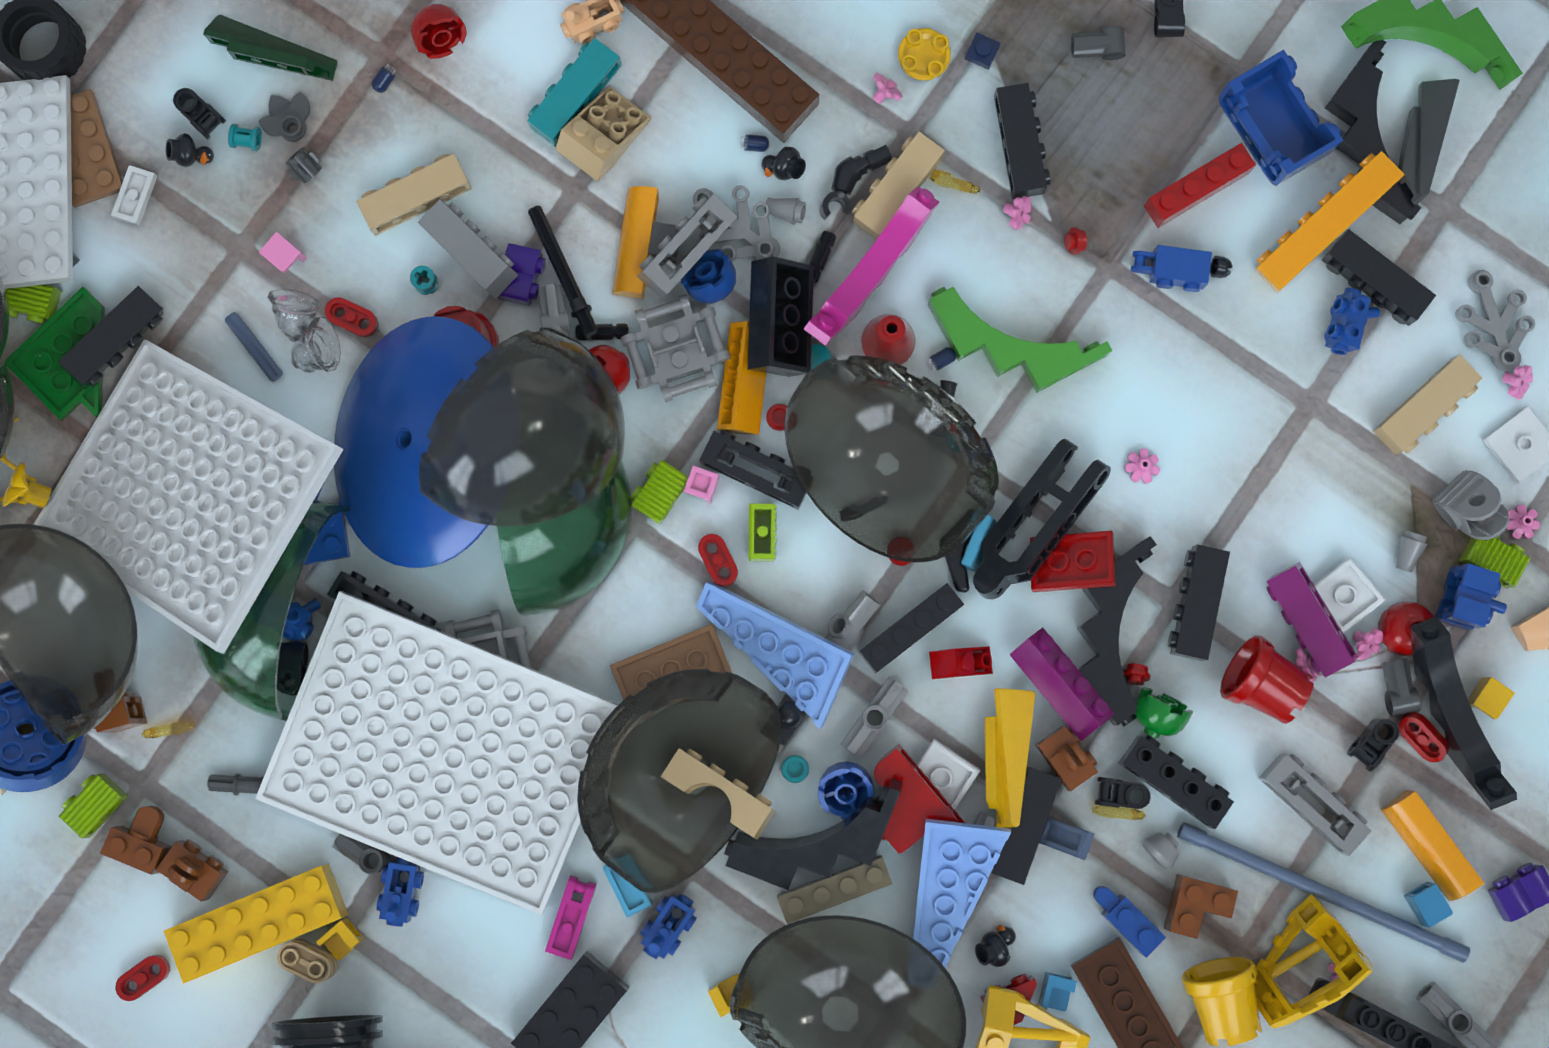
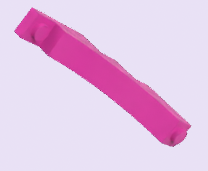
M917 186L908 194L893 218L861 261L828 298L821 310L807 323L804 328L805 331L826 346L856 318L870 295L883 283L897 260L908 251L940 203L929 190Z

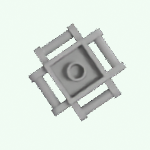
M687 294L679 296L677 300L644 311L643 309L635 311L641 331L626 334L621 337L623 346L627 347L637 377L635 383L638 390L659 384L666 403L672 401L673 397L709 386V388L717 386L711 366L730 360L731 357L729 351L725 350L714 318L716 316L714 307H708L693 313ZM683 309L684 317L651 328L648 327V320ZM702 321L705 322L715 352L714 355L707 357L696 324ZM645 341L655 375H647L637 346L638 342ZM704 371V376L671 387L668 386L669 382Z
M500 610L491 611L489 615L459 622L454 620L445 622L446 634L458 638L457 633L493 625L494 632L460 640L510 660L506 639L514 638L519 664L531 668L524 636L527 634L526 627L521 626L504 630Z

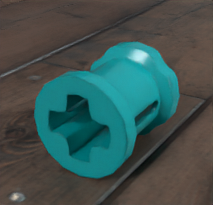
M231 124L228 133L230 148H236L237 146L248 147L256 152L260 149L262 142L260 127L249 129L239 127L238 124Z
M418 266L411 271L410 281L420 294H433L438 289L437 276L429 267ZM421 278H429L428 283H420Z

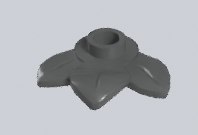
M301 92L296 94L291 102L282 97L271 95L269 100L270 115L258 121L261 128L268 135L282 136L290 142L299 141L306 133L305 120L310 113L308 100ZM296 125L298 127L294 133H290V127Z

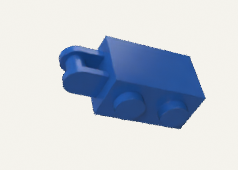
M1157 245L1153 252L1133 251L1132 257L1135 260L1134 265L1131 266V272L1150 275L1149 283H1155L1158 288L1171 289L1173 286L1183 287V290L1187 292H1199L1209 282L1212 252ZM1146 260H1152L1151 267L1145 266Z
M1098 886L1094 889V899L1105 909L1101 915L1141 955L1147 958L1166 938L1125 896L1121 894L1116 896L1110 889L1104 886Z

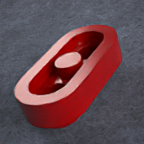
M340 297L333 298L326 304L325 315L332 324L363 338L370 337L377 331L378 320L370 310ZM339 309L345 310V314L342 317H337L336 315ZM368 320V327L361 328L362 321Z
M707 534L702 537L698 544V551L712 580L717 585L723 587L732 585L737 579L738 569L724 540L716 534ZM709 544L717 545L718 548L715 553L707 551ZM722 568H727L730 573L728 577L722 578L719 576V571Z
M1417 712L1405 714L1398 725L1402 737L1423 759L1429 762L1442 761L1449 750L1447 740L1422 714Z
M152 955L139 962L118 978L115 985L117 995L124 1001H133L142 997L168 977L170 972L168 960L161 955ZM154 964H157L160 967V972L158 974L154 973L152 970ZM130 981H134L137 984L136 990L130 989Z

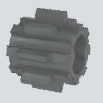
M304 147L295 152L285 163L289 167L287 170L296 181L301 180L304 184L314 178L322 169L318 164L321 160L313 151L309 150L307 152Z

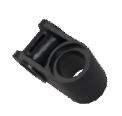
M1155 0V37H1183L1185 33L1183 0H1173L1172 2H1169V0Z
M182 88L174 94L173 103L175 107L207 140L210 138L209 134L220 123L224 124L226 122L210 104H207L193 90ZM194 99L191 107H183L186 100Z
M277 643L275 650V687L281 693L291 696L298 694L308 664L309 650L307 643ZM291 678L295 679V684L290 685V687L285 685L286 681L291 680Z
M1377 718L1372 720L1362 734L1351 744L1347 755L1356 757L1366 765V769L1369 772L1373 771L1399 736L1398 725L1389 719ZM1385 724L1388 727V734L1385 738L1381 739L1378 735V728L1380 725Z
M1105 777L1097 778L1100 785L1095 805L1142 809L1150 802V791L1142 784ZM1135 788H1139L1143 792V800L1138 804H1133L1129 797L1130 792Z

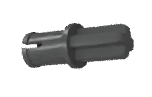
M236 773L235 776L210 775L207 787L209 791L233 792L236 796L239 793L257 794L264 777H243L239 773Z

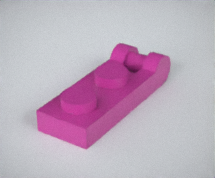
M570 875L545 952L569 960L573 959L597 887L596 883L589 881L587 884L578 881V877ZM574 891L584 894L582 902L572 899Z

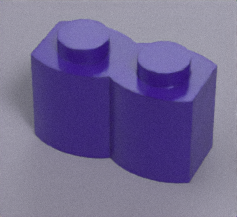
M508 243L505 255L514 263L511 268L518 276L497 298L503 301L530 306L532 300H536L538 297L539 284H536L538 275L544 272L546 259L542 258L541 250Z
M1527 863L1517 868L1518 873L1511 878L1503 876L1492 882L1494 886L1487 891L1504 921H1516L1549 903V875L1543 865Z

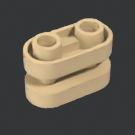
M295 939L284 944L277 954L278 963L283 969L311 983H321L334 976L338 970V960H336L331 952L304 939Z

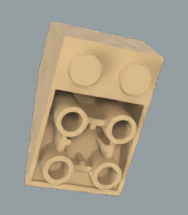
M609 86L561 129L555 150L598 182L617 163L651 120V117Z

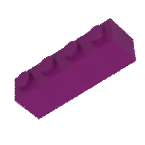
M1300 561L1272 576L1267 581L1269 586L1266 588L1270 597L1274 601L1278 600L1283 608L1281 614L1288 625L1292 624L1298 633L1296 634L1298 643L1303 649H1308L1312 656L1310 658L1311 664L1318 673L1322 672L1326 678L1356 661L1358 657Z
M1043 627L1009 654L1080 741L1089 736L1115 714Z

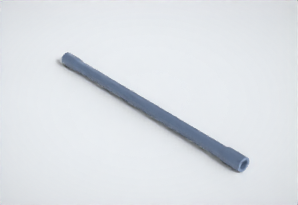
M1183 822L1179 828L1177 837L1198 847L1209 849L1432 947L1440 953L1462 963L1469 957L1470 947L1450 938L1439 936L1211 836L1206 831Z

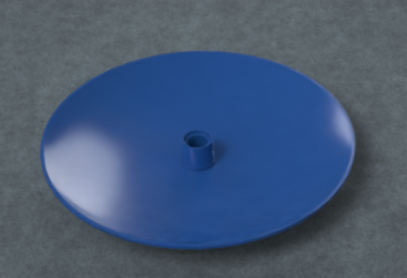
M439 316L423 317L404 323L390 331L362 360L345 392L337 419L334 444L343 449L334 465L335 482L342 509L350 526L361 542L375 555L389 563L407 568L432 567L458 556L471 546L488 527L496 515L510 484L518 445V413L512 382L501 357L492 344L473 327L461 321Z

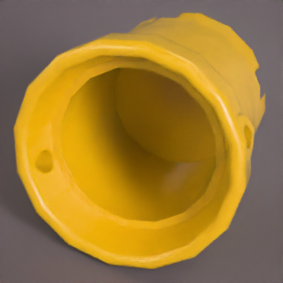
M1244 957L1218 958L1192 966L1181 976L1185 991L1192 997L1203 1028L1205 1040L1210 1045L1219 1046L1217 1039H1226L1228 1046L1237 1045L1258 1037L1256 1030L1262 1032L1254 986L1257 978L1256 966L1251 959Z

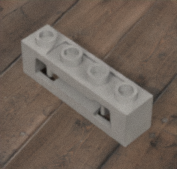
M715 194L708 199L703 196L694 205L693 209L696 212L689 219L685 216L675 226L678 232L672 238L667 235L657 246L661 251L655 257L649 255L639 266L642 271L637 277L660 299L673 289L738 217ZM702 216L706 219L700 224L698 220ZM713 225L717 226L712 233L708 232L677 266L670 260L664 263L662 267L658 265L663 259L666 260L697 226L704 233L710 230ZM675 269L676 272L671 278H669L668 275L672 270Z
M1279 754L1258 779L1343 855L1350 856L1371 832L1365 825L1367 820L1356 811L1351 813L1344 806L1346 801L1335 792L1330 794L1323 787L1325 782L1314 773L1308 774L1302 768L1304 763L1293 754H1290V756ZM1300 785L1331 814L1338 815L1347 824L1345 825L1341 819L1338 820L1336 818L1329 823L1300 795L1291 793L1287 789L1295 790ZM1330 828H1332V829H1334L1336 832H1338V833H1339V836H1338L1335 832H1333Z

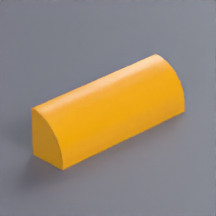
M634 186L627 190L612 295L644 299L646 285L637 276L642 271L639 266L649 256L648 251L653 222L656 221L659 191L656 187Z
M749 321L730 323L727 350L731 359L725 361L717 430L736 434L759 435L766 373L748 370Z
M1406 790L1381 809L1448 901L1460 899L1484 884L1416 791Z

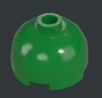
M1143 687L1136 700L1135 715L1138 722L1145 727L1144 732L1151 737L1159 739L1160 735L1173 736L1182 731L1188 724L1193 711L1186 710V704L1165 693L1155 696L1151 694L1153 691L1151 688Z

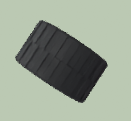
M13 0L4 5V8L0 11V61L23 80H43L44 78L63 75L70 78L78 72L77 70L84 62V55H86V38L80 25L54 0ZM42 22L57 23L59 37L54 49L41 59L34 61L21 60L20 43L24 34L36 24Z

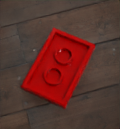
M1113 531L1066 534L1031 579L1032 592L1116 586ZM1030 537V543L1035 537Z

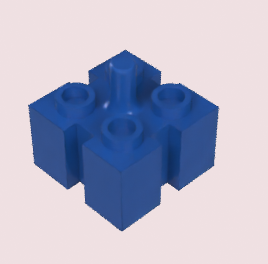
M1469 563L1463 564L1460 567H1451L1444 586L1446 590L1443 599L1440 600L1436 617L1440 622L1465 630L1474 629V627H1486V624H1489L1493 617V612L1504 614L1507 608V604L1491 599L1492 597L1496 598L1500 592L1501 582H1499L1501 574Z

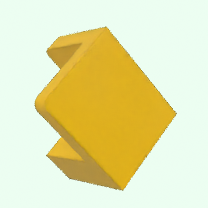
M1482 677L1469 696L1468 701L1471 708L1476 707L1492 719H1498L1515 692L1493 677Z
M345 918L332 927L316 943L318 946L325 945L336 960H341L365 938L352 922Z
M735 974L708 989L710 998L720 1017L751 1002V997L739 974Z

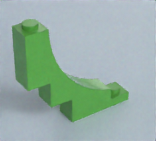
M1378 0L1354 13L1341 26L1355 49L1368 43L1388 39L1420 42L1453 56L1473 73H1477L1485 68L1500 90L1523 74L1478 7L1454 19L1442 0H1434L1417 10L1410 0Z
M942 287L931 294L932 298L928 302L929 309L948 344L955 351L958 361L982 349L997 377L1022 365L1036 393L1107 357L1113 351L1108 341L1101 345L1096 341L1083 349L1085 353H1083L1077 341L1049 344L1036 343L1004 334L991 327L971 311L954 287L948 290Z

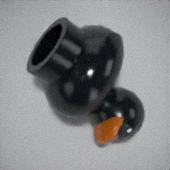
M183 133L175 139H168L166 142L167 160L176 161L180 166L190 167L195 161L206 165L210 164L214 159V153L209 147L201 146L196 150L194 141L189 134Z
M786 146L779 151L777 156H765L762 159L761 166L765 171L766 177H770L774 173L776 178L785 181L791 178L799 179L805 171L806 163L796 148Z
M999 924L996 928L997 932H987L982 937L981 943L975 946L976 957L982 965L990 964L995 967H1003L1009 962L1011 956L1007 946L1012 945L1016 939V934L1012 928Z

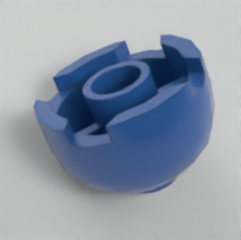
M707 250L683 276L681 283L694 300L704 304H713L724 300L734 289L736 269L728 255L723 254L721 250Z
M848 761L835 763L828 767L820 778L818 786L819 803L825 812L841 816V819L851 815L867 797L874 798L872 778L867 770L857 763Z

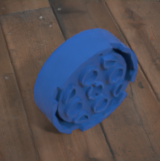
M16 676V679L1 683L0 788L13 792H33L59 783L76 768L86 747L85 718L78 699L64 685L42 676ZM26 723L34 727V732L21 736L17 731L22 724Z

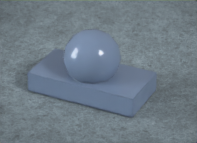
M1048 817L1039 843L1086 860L1095 834Z

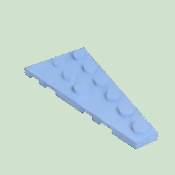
M712 581L706 582L696 607L719 630L722 629L733 640V644L739 650L742 649L751 658L750 661L780 691H784L801 711L804 710L814 720L813 723L821 729L825 724L855 653Z
M926 819L908 984L937 986L950 960L957 941H959L963 929L984 890L988 877L999 859L1000 852L1011 834V829Z

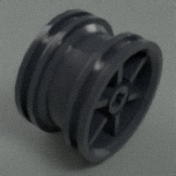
M329 1016L273 1022L272 1030H278V1036L272 1037V1045H280L282 1048H373V1041L376 1038L383 1037V1030L377 1029V1023L383 1022V1016Z

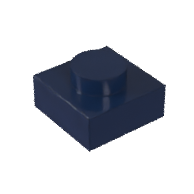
M976 32L965 60L989 70L1001 43Z

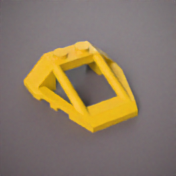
M1312 894L1290 913L1286 919L1288 925L1281 936L1278 934L1272 941L1274 947L1266 959L1263 960L1261 958L1256 966L1257 978L1254 986L1258 1010L1273 1029L1291 1024L1339 1001L1373 972L1372 962L1349 932ZM1302 928L1316 939L1276 963ZM1324 949L1336 965L1334 971L1339 977L1300 1001L1291 1004L1274 978Z
M988 986L981 1008L984 1022L975 1048H1008L1011 1038L1058 1041L1056 1048L1088 1047L1090 1041L1088 1033L1062 1018L1058 1019L1039 1004L1035 1005L1026 1000L1025 996L1017 991ZM1015 1010L1054 1029L1014 1027Z

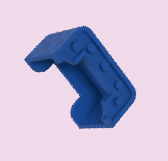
M1284 49L1228 82L1219 95V102L1223 111L1267 179L1275 186L1329 155L1343 142L1339 127L1327 121L1319 124L1320 120L1317 113L1308 107L1304 101L1305 96L1302 90L1293 84L1292 80L1296 75L1297 64L1292 56L1286 54Z

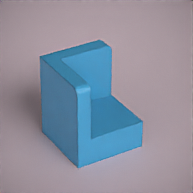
M1426 882L1403 895L1419 923L1423 926L1430 928L1453 914L1452 909L1435 883Z
M1045 972L1038 1004L1045 1009L1052 1008L1066 1011L1070 993L1075 992L1077 981L1071 977Z

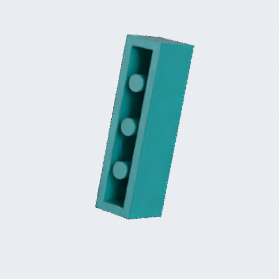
M595 37L590 44L587 42L582 46L577 60L573 64L569 63L564 68L559 82L552 84L545 93L546 98L540 105L536 104L528 114L529 119L527 121L530 128L554 147L557 145L561 129L599 95L622 66L620 56Z

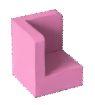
M277 232L259 251L265 259L283 273L298 258L303 262L306 260V257Z
M692 466L684 493L712 503L720 480L719 474Z

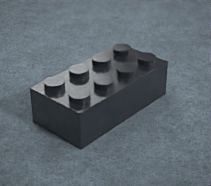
M774 256L751 261L748 370L786 377L811 373L812 335L805 331L804 328L812 319L813 265Z
M586 951L511 1044L515 1048H581L630 986L591 953Z

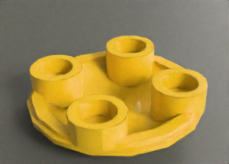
M930 28L911 29L902 39L898 48V60L902 69L910 77L917 80L930 81L939 77L947 69L951 60L948 38Z

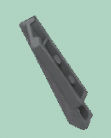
M1459 79L1421 82L1418 89V107L1414 106L1409 111L1398 168L1405 174L1399 181L1401 184L1406 182L1413 193L1411 201L1415 205L1420 203L1430 192L1460 82Z

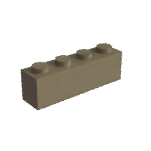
M880 855L874 858L871 866L864 863L856 864L831 874L830 878L822 877L777 894V899L786 923L789 924L893 883L884 859Z

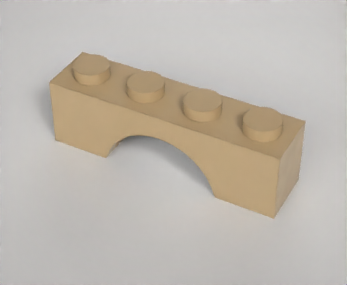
M679 748L661 777L687 794L705 786L720 788L725 792L731 804L730 823L758 840L776 812L770 808L772 802L759 793L756 797H753L746 792L749 787L736 778L733 782H730L723 777L726 772L712 763L710 767H707L700 762L703 757L689 748L687 752H684Z

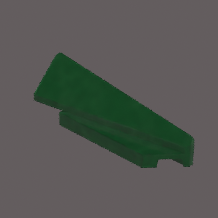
M218 15L204 29L203 35L211 44L227 47L228 53L235 60L330 81L334 79L338 64L337 60L231 18Z

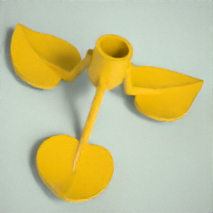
M13 416L0 432V460L14 470L4 496L0 497V502H2L4 507L10 503H20L23 505L30 503L44 508L50 498L52 489L37 483L36 478L25 473V463L21 462L16 466L6 458V449L11 439L13 424L19 420V418Z

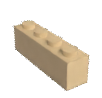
M918 132L914 138L909 136L901 147L903 153L898 159L895 157L891 159L885 168L887 174L882 180L877 178L869 189L870 196L866 201L861 199L852 211L855 214L853 223L875 240L883 232L908 194L917 186L921 187L943 159L945 150L921 132Z
M454 153L451 155H441L435 159V163L427 167L419 166L413 169L410 175L402 179H392L386 183L384 188L377 191H367L361 196V199L356 201L370 230L375 236L430 210L439 199L446 202L472 189Z
M1459 354L1450 359L1375 428L1373 432L1395 455L1403 451L1407 454L1419 444L1416 439L1423 433L1427 436L1439 426L1436 421L1442 415L1448 417L1459 407L1456 403L1462 397L1467 399L1479 389L1476 384L1483 378Z

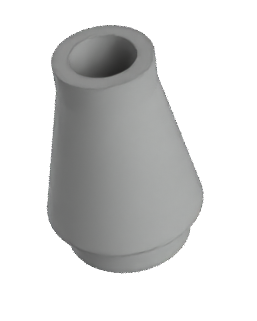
M767 198L766 204L770 207V215L793 225L803 222L806 202L800 201V198Z
M1405 530L1403 537L1400 536L1396 568L1412 573L1414 566L1428 545L1425 544L1426 536Z

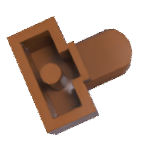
M111 669L106 671V674L101 672L95 675L100 701L97 704L90 705L91 713L89 714V719L97 733H117L148 724L141 697H135V693L127 692L123 694L116 670Z
M1061 726L1035 744V746L1056 776L1062 779L1061 783L1066 790L1072 791L1098 773L1094 767L1097 765V761L1088 750L1086 752L1083 751L1078 744L1080 742L1079 738L1070 728L1067 729L1066 726Z
M156 806L141 807L137 810L130 829L124 826L111 827L100 854L150 875L160 873L156 869L172 847L158 841L159 836L157 835L165 817L162 810Z
M192 840L176 841L156 870L199 901L209 900L228 873L223 868L224 863L212 855L209 857L200 852L202 848Z

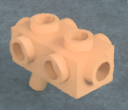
M587 0L581 4L574 3L561 13L564 22L560 24V27L566 39L572 37L574 43L581 42V44L591 42L595 37L594 34L604 30L606 33H610L620 26L619 22L623 21L621 13L625 11L620 0ZM608 12V14L600 17L601 13Z

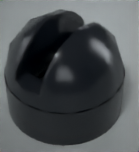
M1214 256L1210 265L1211 277L1226 278L1229 276L1231 271L1228 268H1233L1232 262L1228 258Z

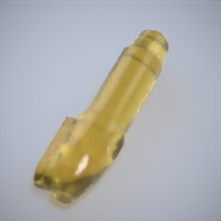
M934 169L933 174H931L930 179L942 187L974 194L980 192L979 186L974 185L972 182L954 178L951 176V173Z
M179 721L168 725L152 727L144 730L142 736L153 739L169 735H179L194 729L195 723Z
M1102 805L1092 807L1094 814L1105 818L1143 820L1145 818L1143 811Z

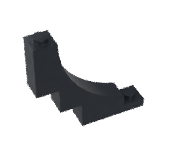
M1384 40L1371 43L1325 106L1326 110L1350 126L1342 138L1343 142L1337 149L1358 164L1371 153L1377 156L1381 151L1389 158L1381 139L1377 119V96L1383 71L1378 69L1376 65L1384 55L1381 52V49L1387 43ZM1397 181L1372 205L1399 225L1407 218L1412 220L1421 209L1418 204L1412 203L1413 193L1406 182L1401 184L1400 181Z
M1151 536L1115 560L1116 586L1082 589L1099 613L1077 628L1096 654L1095 657L1078 668V670L1115 713L1109 719L1113 725L1121 723L1123 727L1137 718L1134 714L1136 713L1137 703L1126 684L1119 656L1120 624L1128 597L1135 584L1143 575V571L1135 560L1142 563L1153 555L1151 549L1157 545Z
M1436 616L1410 626L1414 672L1429 691L1431 715L1445 731V738L1449 744L1447 755L1490 810L1517 800V792L1502 775L1501 763L1481 730L1467 699L1457 670L1449 631Z
M891 778L888 787L883 785L878 801L867 797L859 808L847 818L824 831L812 835L787 839L759 837L757 840L747 833L738 831L736 839H729L724 855L729 856L725 866L789 890L798 866L830 878L839 854L871 866L901 792L902 781Z

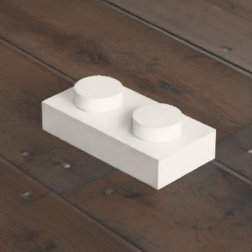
M129 165L111 216L140 226L158 176L155 173Z

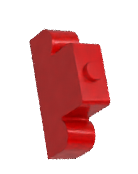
M900 744L896 745L878 761L874 769V779L881 787L883 785L888 787L891 778L902 781L901 792L882 837V840L886 839L899 854L905 852L924 836L926 819L966 823Z

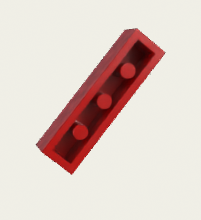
M1240 143L1149 197L1144 208L1156 227L1160 228L1247 176L1256 164L1244 145Z

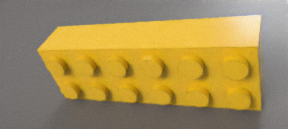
M328 863L166 929L163 932L184 984L339 920L349 914Z

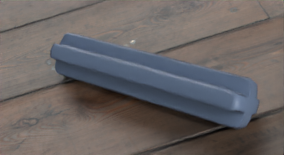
M236 312L228 315L225 318L226 324L264 374L272 382L278 380L283 375V372L243 319Z

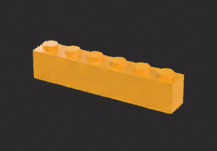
M1382 151L1377 156L1373 153L1367 156L1359 164L1363 168L1355 176L1350 172L1339 183L1342 188L1335 195L1329 192L1318 202L1321 208L1316 213L1312 214L1310 211L1297 222L1301 227L1294 233L1288 230L1277 241L1280 246L1273 253L1268 249L1256 260L1260 265L1255 270L1277 293L1405 175Z

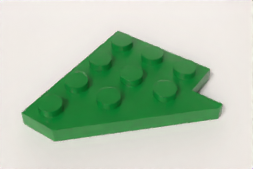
M84 287L80 288L4 361L7 367L62 421L81 403L95 417L99 416L102 407V379L94 387L89 385L86 389H83L58 364V361L105 317V307Z

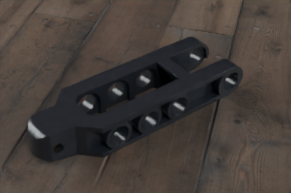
M1067 439L1059 441L981 543L984 562L973 576V584L978 593L985 599L993 600L999 598L1011 584L1031 581L1110 475V466L1099 459L1095 460L1083 473L1071 491L1067 492L1055 483L1065 472L1064 467L1072 458L1075 450H1078V446ZM1049 493L1062 501L1017 561L1009 562L998 555L1010 538L1014 539L1016 530L1026 517L1030 518L1032 509L1043 495L1046 496Z
M1317 978L1308 995L1330 983V981L1324 978ZM1351 992L1339 1001L1322 1008L1327 1013L1395 1048H1457Z

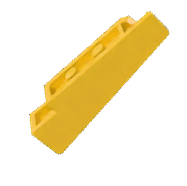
M997 688L994 689L996 716L985 717L986 802L989 809H996V827L1012 828L1020 825L1036 694L1029 690Z

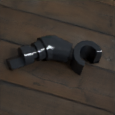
M886 145L863 153L862 158L860 156L854 158L850 156L837 165L831 187L834 192L829 193L820 204L819 212L824 220L831 214L828 205L833 201L842 205L843 213L849 214L851 212V202L847 195H851L857 181L861 180V176L867 174L868 169L873 171L891 161L892 156Z

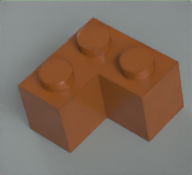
M1177 874L1164 929L1198 939L1204 911L1232 919L1238 891Z

